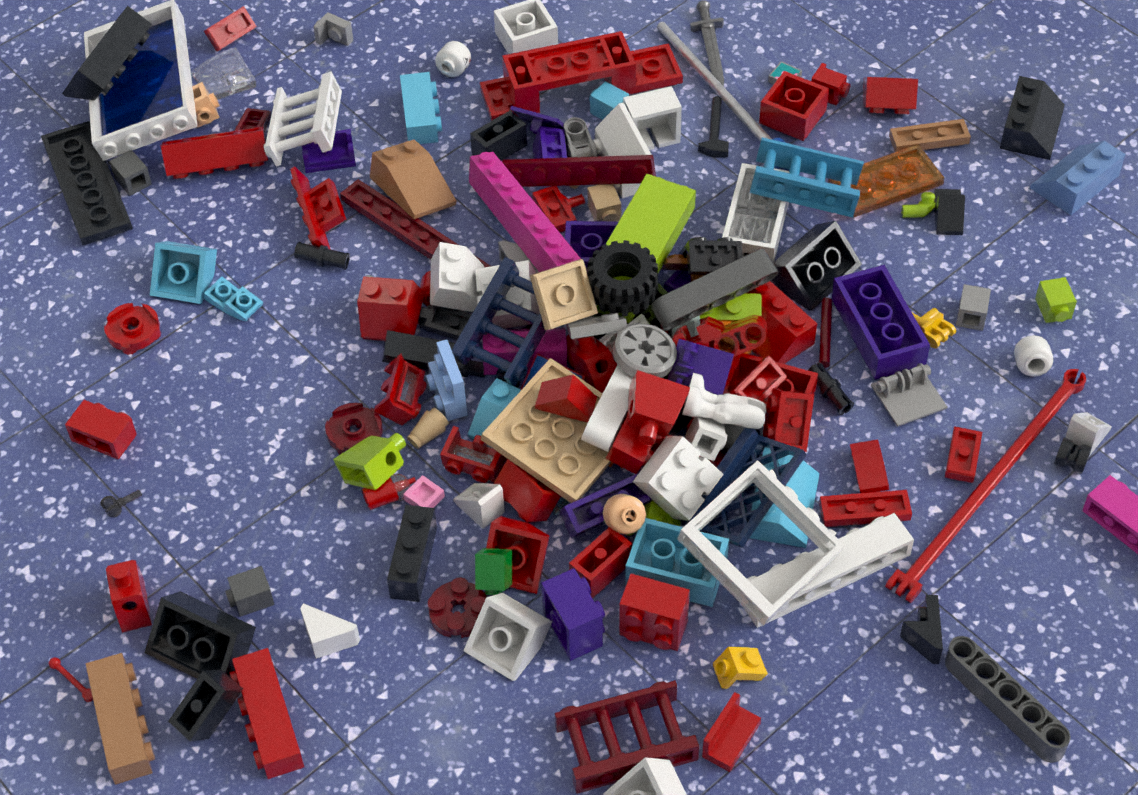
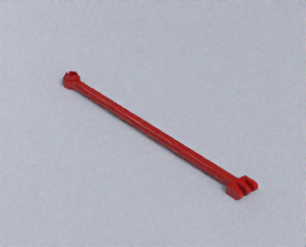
M1069 369L1064 373L1062 385L907 572L903 573L897 569L887 581L886 588L892 590L899 583L900 585L896 589L895 594L901 597L909 589L910 592L905 600L909 603L914 601L922 591L923 585L918 582L1069 397L1084 389L1086 375L1083 372L1077 379L1076 384L1072 383L1075 382L1079 369Z

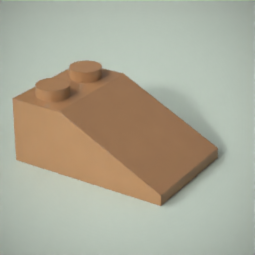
M416 140L406 141L372 153L370 179L413 219L456 205L457 201L430 153Z

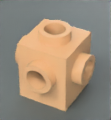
M203 82L192 86L197 128L220 118L216 109L220 104L214 93H208Z

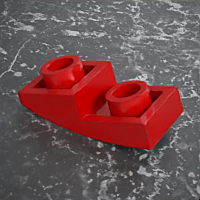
M878 439L850 444L860 493L889 490Z

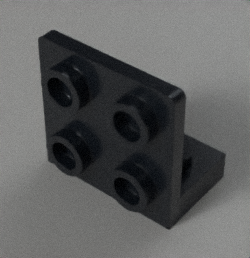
M694 237L688 240L678 254L684 255V258H687L688 275H707L743 258L742 241H733L729 237L717 240Z

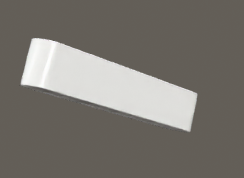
M618 365L581 438L582 441L607 452L610 450L628 414L629 386L633 379L632 376L625 373Z

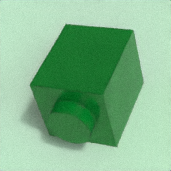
M482 548L475 554L476 590H485V594L496 595L503 593L512 585V549Z

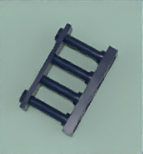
M504 257L451 351L456 361L464 365L468 364L470 358L473 359L475 357L505 371V380L508 384L515 387L517 382L522 381L525 377L527 364L546 330L540 313L537 314L506 300L510 287L516 286L535 295L532 282L519 276L520 271L515 261ZM503 310L532 323L533 325L526 338L493 324L492 319L496 312ZM483 335H493L520 348L513 361L510 362L480 348L479 342Z

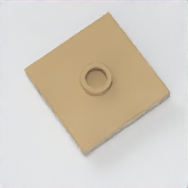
M583 259L530 275L545 330H550L598 313Z

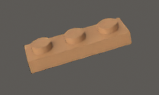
M964 119L890 128L889 132L895 154L969 144L971 139Z

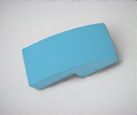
M223 277L219 278L204 293V299L210 304L242 321H246L263 305V301L242 286L238 289Z

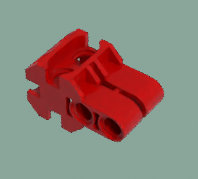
M751 315L725 326L722 321L707 316L699 319L701 324L696 327L699 335L691 337L687 325L677 328L672 338L676 347L678 340L682 339L737 356L761 346L766 339L768 326L765 319L759 315ZM753 326L760 329L761 334L753 336L748 333L747 329ZM729 337L733 339L735 344L727 346L722 343L721 339Z

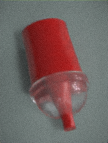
M393 474L376 490L361 489L369 510L395 501L400 502L404 500L403 494L410 488L411 484L416 482L415 477L407 479L402 474Z

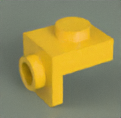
M727 647L713 662V668L722 689H728L736 680L761 681L768 674L758 648Z

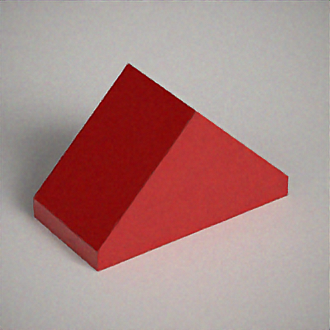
M572 374L542 382L534 409L588 423L594 412L597 396Z

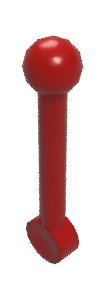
M53 657L49 660V667L57 669L82 693L84 701H93L91 688L86 689L61 665L59 658Z

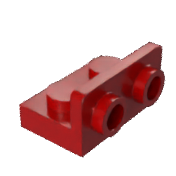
M773 388L772 395H769L767 399L769 418L768 423L763 428V437L803 449L807 452L814 394L783 391Z

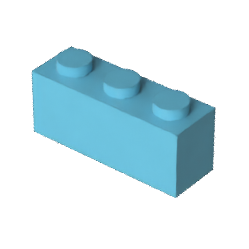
M429 72L400 75L408 141L416 140L419 144L438 142L437 132L442 131L441 117L435 116V114H440L438 99H433V97L437 96L436 81L431 82Z

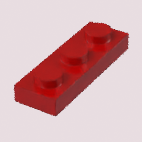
M907 490L820 496L819 499L822 522L825 527L870 524L878 517H886L893 513L896 514L900 521H909L912 518Z

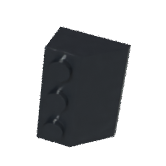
M1019 76L1005 123L1000 149L1048 160L1051 159L1065 104L1045 81Z
M837 221L816 224L774 261L773 264L779 273L772 280L776 287L787 297L811 311L822 302L823 298L832 293L834 278L853 273L862 263Z
M179 591L161 597L144 653L198 679L202 671L223 670L231 677L229 672L235 671L232 659L248 654L256 627Z

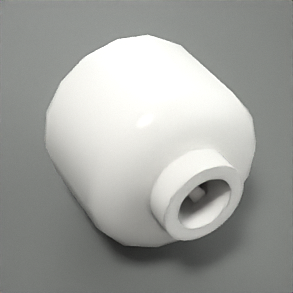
M458 41L448 42L437 53L435 58L436 66L447 77L454 78L460 76L470 64L471 53L464 44Z
M1035 335L1027 336L1016 344L1014 356L1017 367L1023 374L1036 377L1047 373L1053 364V354L1050 345L1044 338Z

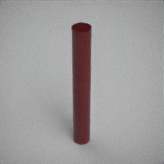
M823 298L821 304L819 362L824 368L830 366L831 298Z

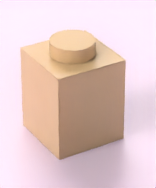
M606 184L587 187L588 207L594 221L619 222L621 219V201L614 185Z

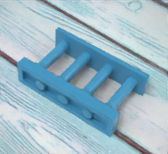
M762 137L756 162L764 163V166H756L750 193L853 218L860 197V190L851 188V184L857 185L864 161ZM774 166L790 169L789 173L774 170ZM803 172L815 175V179L802 177L799 174ZM825 178L840 181L841 184L827 183Z

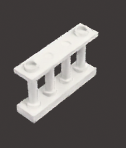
M332 71L322 74L321 85L315 90L288 98L282 87L277 88L276 97L273 100L274 106L267 139L264 144L266 155L272 158L276 166L281 165L283 151L314 142L319 145L322 152L332 150L342 90ZM316 100V103L292 110L294 106ZM314 114L312 118L289 124V121ZM311 129L309 133L286 139L288 135Z

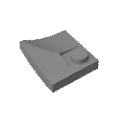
M618 313L601 316L592 315L566 324L571 339L618 332L627 326L626 318L618 315Z

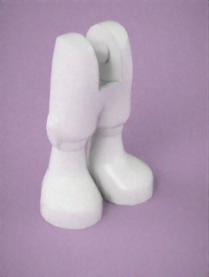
M693 373L689 385L690 391L686 397L682 415L712 418L721 424H733L753 429H760L764 425L766 404L751 397L730 393L724 395L712 394L705 390L703 376Z

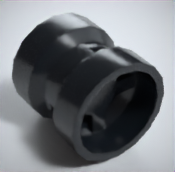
M1064 437L1054 464L1060 467H1072L1074 472L1082 474L1092 447L1085 444L1081 446L1076 445L1073 440Z

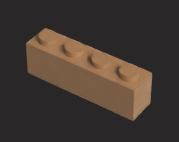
M123 653L85 663L107 766L115 785L152 774L150 761L155 760V755L151 742H145L144 734L149 733L145 715L139 716L138 708L142 707L143 703L139 689H133L132 681L137 680L133 663L127 664Z

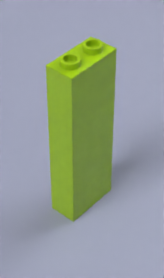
M646 174L606 244L609 246L613 241L623 243V240L629 241V244H634L635 242L641 244V248H648L650 255L653 254L655 256L659 273L664 260L668 257L695 209L696 190L667 181L661 177ZM618 276V277H615L614 279H616V280H629V279H632V278L627 277V276ZM599 305L596 306L598 313L603 315L610 314V311L603 312L599 310ZM631 312L628 313V316L623 317L626 318V322L629 324L635 315Z

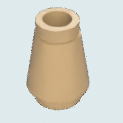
M432 408L430 411L426 410L410 435L407 436V439L415 448L420 449L445 432V427L449 422L436 408Z

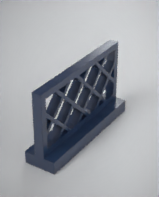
M745 427L717 467L723 473V476L709 495H701L705 500L690 521L757 460L762 465L773 462L774 469L772 470L775 472L777 480L786 486L806 457L805 451L760 436L755 429ZM764 447L770 448V454L758 458ZM788 455L793 456L789 463L779 466L778 459ZM759 488L758 492L745 497L743 491L739 495L738 500L731 502L717 515H722V523L711 527V524L717 517L715 516L700 532L728 538L729 543L743 548L773 505V502ZM758 500L761 501L757 509L747 512L746 505ZM741 507L742 515L728 520L727 513ZM744 523L745 527L738 536L731 534L730 528Z

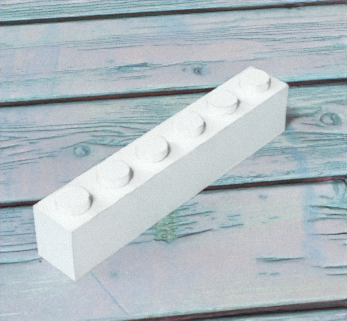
M895 513L886 517H878L861 529L855 528L850 530L845 536L839 538L845 545L840 554L767 623L910 556L914 542L913 537ZM820 548L809 553L803 552L794 560L786 564H777L768 572L758 577H749L747 580L772 604L825 553ZM743 606V608L745 609V611L747 612V614L749 615V617L751 618V620L753 621V623L755 624V626H756L757 628L760 627V626H763V625Z

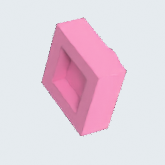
M422 475L403 496L404 501L410 505L434 508L445 497V492Z

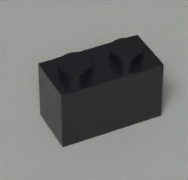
M510 110L470 133L472 155L494 152L502 161L526 147V123Z
M223 670L202 671L168 722L189 741L209 739L243 691V688Z

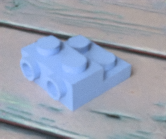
M448 340L436 342L438 354L434 355V361L428 363L429 374L425 375L429 391L434 390L436 395L433 396L435 407L440 412L442 411V414L448 421L468 416L464 381Z

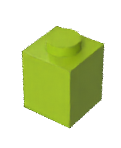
M1066 277L1039 282L1035 300L1045 323L1063 322L1072 319L1077 301Z

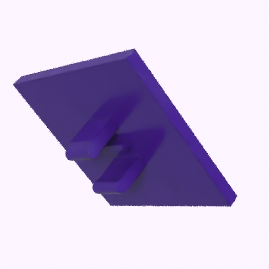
M511 106L510 110L522 120L532 122L530 131H533L534 134H537L539 126L564 129V123L558 118Z

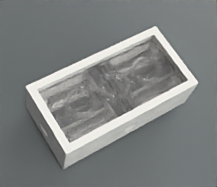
M742 163L722 238L729 237L733 241H742L743 257L757 250L765 249L772 262H774L789 202L750 193L757 165ZM774 168V170L789 173V171Z

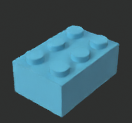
M645 518L644 524L637 531L626 563V585L630 574L639 575L690 589V602L713 607L720 582L677 540L683 527ZM701 532L728 559L729 539Z

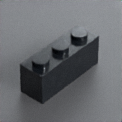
M405 505L387 577L390 599L420 602L437 530L435 508Z

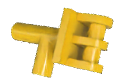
M932 308L921 317L912 312L930 347L936 349L940 346V342H945L948 340V336L956 334L954 325L944 320L943 314L936 308Z

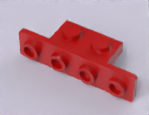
M294 166L290 169L293 178L291 179V184L298 194L296 200L303 209L304 215L302 219L310 232L308 238L313 246L320 247L325 245L330 249L326 232L346 220L335 183L328 178L311 189L308 178Z

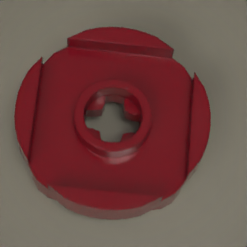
M355 402L336 408L332 412V417L329 421H326L325 431L329 444L340 455L369 436L381 437L383 427L379 413L374 412V408L371 407L370 410L363 407L362 403ZM355 425L356 428H360V430L356 432H349L350 426Z
M461 577L441 585L428 599L429 617L433 628L441 635L450 638L451 635H461V638L470 637L487 598L483 590H476L475 584ZM455 605H463L464 607L463 613L459 611L453 613L451 611Z

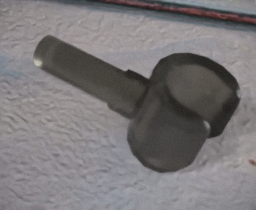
M137 490L118 500L113 496H106L100 501V505L103 509H106L105 512L108 516L115 518L120 515L121 507L141 497L142 493L140 490Z

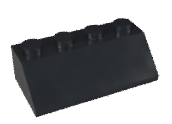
M127 5L75 73L62 94L66 97L94 101L100 93L106 95L114 85L110 81L113 76L118 79L126 69V66L123 65L125 60L130 63L138 53V50L135 49L137 44L142 47L149 38L150 34L147 31L152 23Z

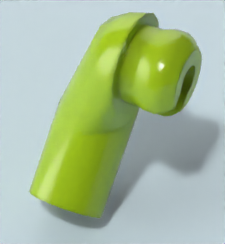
M924 192L921 194V201L918 204L902 205V218L927 216L935 208V194Z

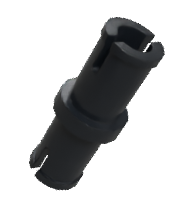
M298 242L295 247L294 258L316 262L318 266L322 267L325 264L346 270L350 261V253L331 250L325 245L318 247Z
M820 362L808 369V371L818 373L817 386L820 388V394L823 398L829 399L840 415L846 414L853 408L854 402L840 388L841 383L837 379H833Z

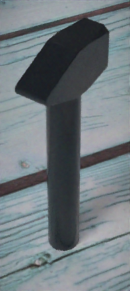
M717 96L712 98L709 141L698 143V152L710 157L721 158L728 157L729 141L719 140L722 99Z

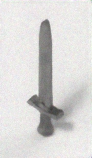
M702 0L696 5L701 21L690 23V28L692 32L702 30L711 73L724 86L723 70L715 34V28H723L724 19H711L709 13L710 3Z

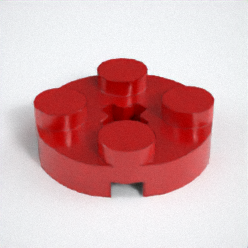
M133 303L120 305L107 316L108 322L106 326L104 325L108 342L114 348L122 350L127 355L134 354L137 350L149 346L161 336L158 315L152 307L146 304H142V307L134 306ZM131 324L137 326L135 329L128 330V326Z

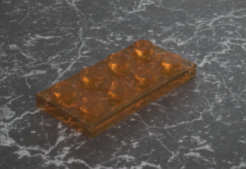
M919 144L864 163L857 185L851 184V188L860 190V197L853 218L942 186L945 178ZM828 179V183L841 184L840 181Z

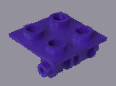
M679 339L676 347L677 357L667 380L689 387L693 373L703 376L706 391L716 395H723L734 354Z

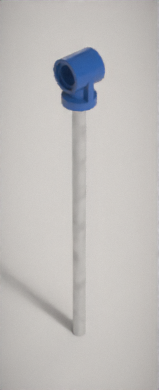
M660 22L657 25V29L761 142L762 137L771 139L666 23ZM774 138V139H772V140H776V141H780V142L786 143L782 138ZM774 166L775 169H781V170H787V171L790 170V169H786V168Z

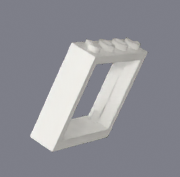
M757 460L681 529L677 540L764 626L840 554L845 545L835 536L836 532L834 530L827 529L820 522L819 516L813 509L806 508L798 500L794 490L784 486L776 479V474L772 469L768 471ZM752 483L825 553L772 604L700 532L704 526Z

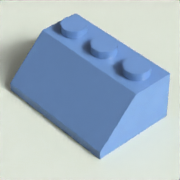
M1106 141L1079 145L1032 183L1030 189L1069 215H1073L1120 175L1126 154Z

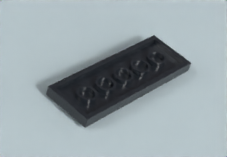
M90 121L41 135L82 245L132 230L131 221L107 162L102 160L92 144Z

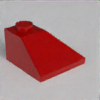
M503 516L498 517L491 522L486 548L512 549V585L510 587L535 594L538 593L549 535L527 522Z

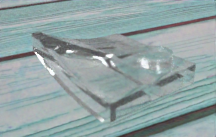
M236 47L215 55L191 71L192 78L198 84L203 82L208 93H214L217 100L256 87V80Z

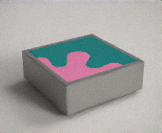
M781 61L769 74L768 82L774 84L784 71L802 77V70Z

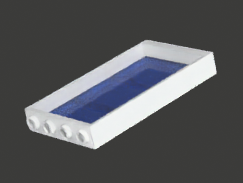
M174 0L137 12L152 23L147 31L150 34L149 38L142 47L137 44L135 49L138 50V53L130 63L125 60L123 65L126 66V69L117 79L113 76L110 80L114 85L106 95L100 93L95 101L89 100L92 144L103 161L124 154L131 149L135 150L198 127L184 17ZM115 21L84 32L86 59Z

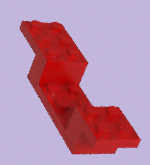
M622 31L502 55L503 78L480 82V91L492 121L510 111L511 106L540 113L539 91L604 78L611 85L628 94H634L682 84L683 75L669 43L630 51Z

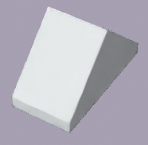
M1088 412L1077 413L1071 418L1065 438L1073 440L1076 445L1081 446L1085 444L1092 447L1091 455L1112 426Z
M474 483L453 499L455 504L482 529L505 512L503 489L500 484Z
M306 604L301 606L304 625L316 659L358 645L360 637L356 624Z

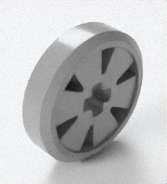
M637 323L626 326L618 333L613 345V356L617 365L632 377L639 370L662 378L673 368L677 357V349L672 338L662 329L650 324Z

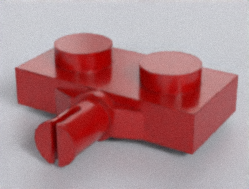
M550 186L532 192L533 201L559 233L565 231L566 221H577L571 208L585 204L582 194L567 198L560 192L557 186Z

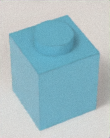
M605 81L590 94V113L603 120L619 103H623V97H627L629 94Z

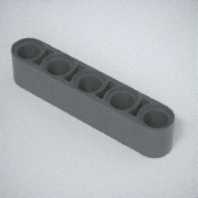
M760 249L659 297L650 305V308L663 329L667 331L769 282L779 272L765 249Z
M965 636L953 638L945 658V666L948 671L1041 759L1050 763L1060 761L1070 742L1069 730L972 639ZM956 654H962L966 658L958 657ZM978 675H984V676L988 677L989 679H983V678L979 677ZM1001 696L1008 697L1012 701L1004 700ZM1024 718H1030L1035 723H1030L1026 721ZM1048 740H1053L1059 745H1053Z

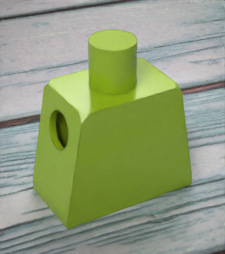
M394 433L389 438L369 436L334 458L333 461L344 483L376 490L403 466L404 461L399 451L406 447V442L399 433Z

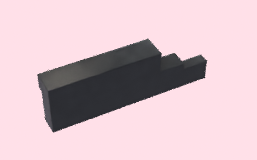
M387 330L382 362L390 363L398 355L402 354L404 361L419 369L429 370L428 363L434 361V355L438 354L436 342L443 340ZM448 342L449 345H450V348H451V350H452V348L454 347L455 343H453V342ZM470 358L468 364L464 365L456 361L462 377L468 378V375L485 378L483 362L474 361Z

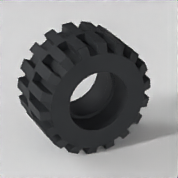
M623 240V243L613 241L609 246L607 244L602 245L601 251L595 250L593 258H589L587 275L596 306L599 305V310L603 312L608 310L610 313H621L622 316H628V313L631 312L634 315L638 314L639 309L645 310L649 307V303H653L655 294H657L658 264L656 263L655 256L653 254L650 255L648 248H641V244L636 242L629 244V241ZM618 276H627L632 279L616 280L614 278Z

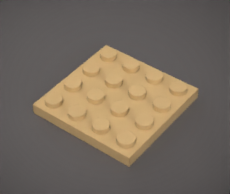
M550 358L482 433L481 440L567 501L573 503L583 497L611 464V461L605 459L608 454L607 451L581 440L588 423L534 409L542 382L573 374ZM576 376L597 396L596 408L603 393Z

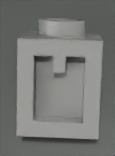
M329 12L318 20L313 27L315 40L319 45L328 38L347 46L354 41L351 22Z

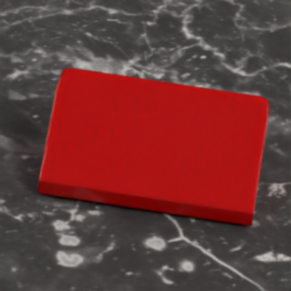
M767 356L760 360L728 393L751 397L763 402L772 393V389L777 388L787 376L772 358Z

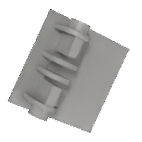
M920 363L911 370L903 369L902 373L900 371L895 372V375L887 378L881 377L879 381L871 384V387L897 427L948 408L928 378V375H931V369L928 364L923 365Z

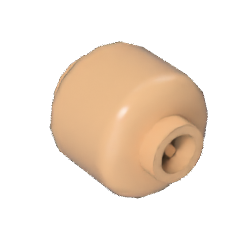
M618 494L608 499L604 505L603 517L605 523L611 529L621 534H631L642 527L645 522L646 512L644 505L639 499L627 494Z

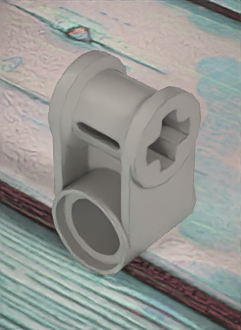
M577 117L566 120L564 123V134L568 157H597L596 147L585 121Z

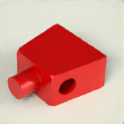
M594 336L577 338L578 345L570 349L575 371L586 376L584 381L603 393L617 367L612 353L607 346L594 338Z
M637 370L629 386L627 423L631 427L640 429L638 440L641 443L652 445L655 443L657 435L666 437L669 434L686 400L690 387Z
M136 560L107 566L106 574L111 602L122 633L151 626L152 621L144 578ZM126 602H135L137 606L128 610Z

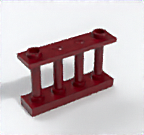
M675 680L667 683L664 681L657 682L645 689L578 707L567 706L555 713L556 731L559 733L568 730L579 763L578 767L572 768L573 785L576 794L616 783L645 757L670 760L673 767L698 760L699 744L696 735L682 736L671 702L677 701V683ZM659 706L670 737L669 742L659 745L652 744L641 710ZM629 714L640 749L625 754L621 751L610 718ZM598 722L610 757L594 762L591 761L580 727Z

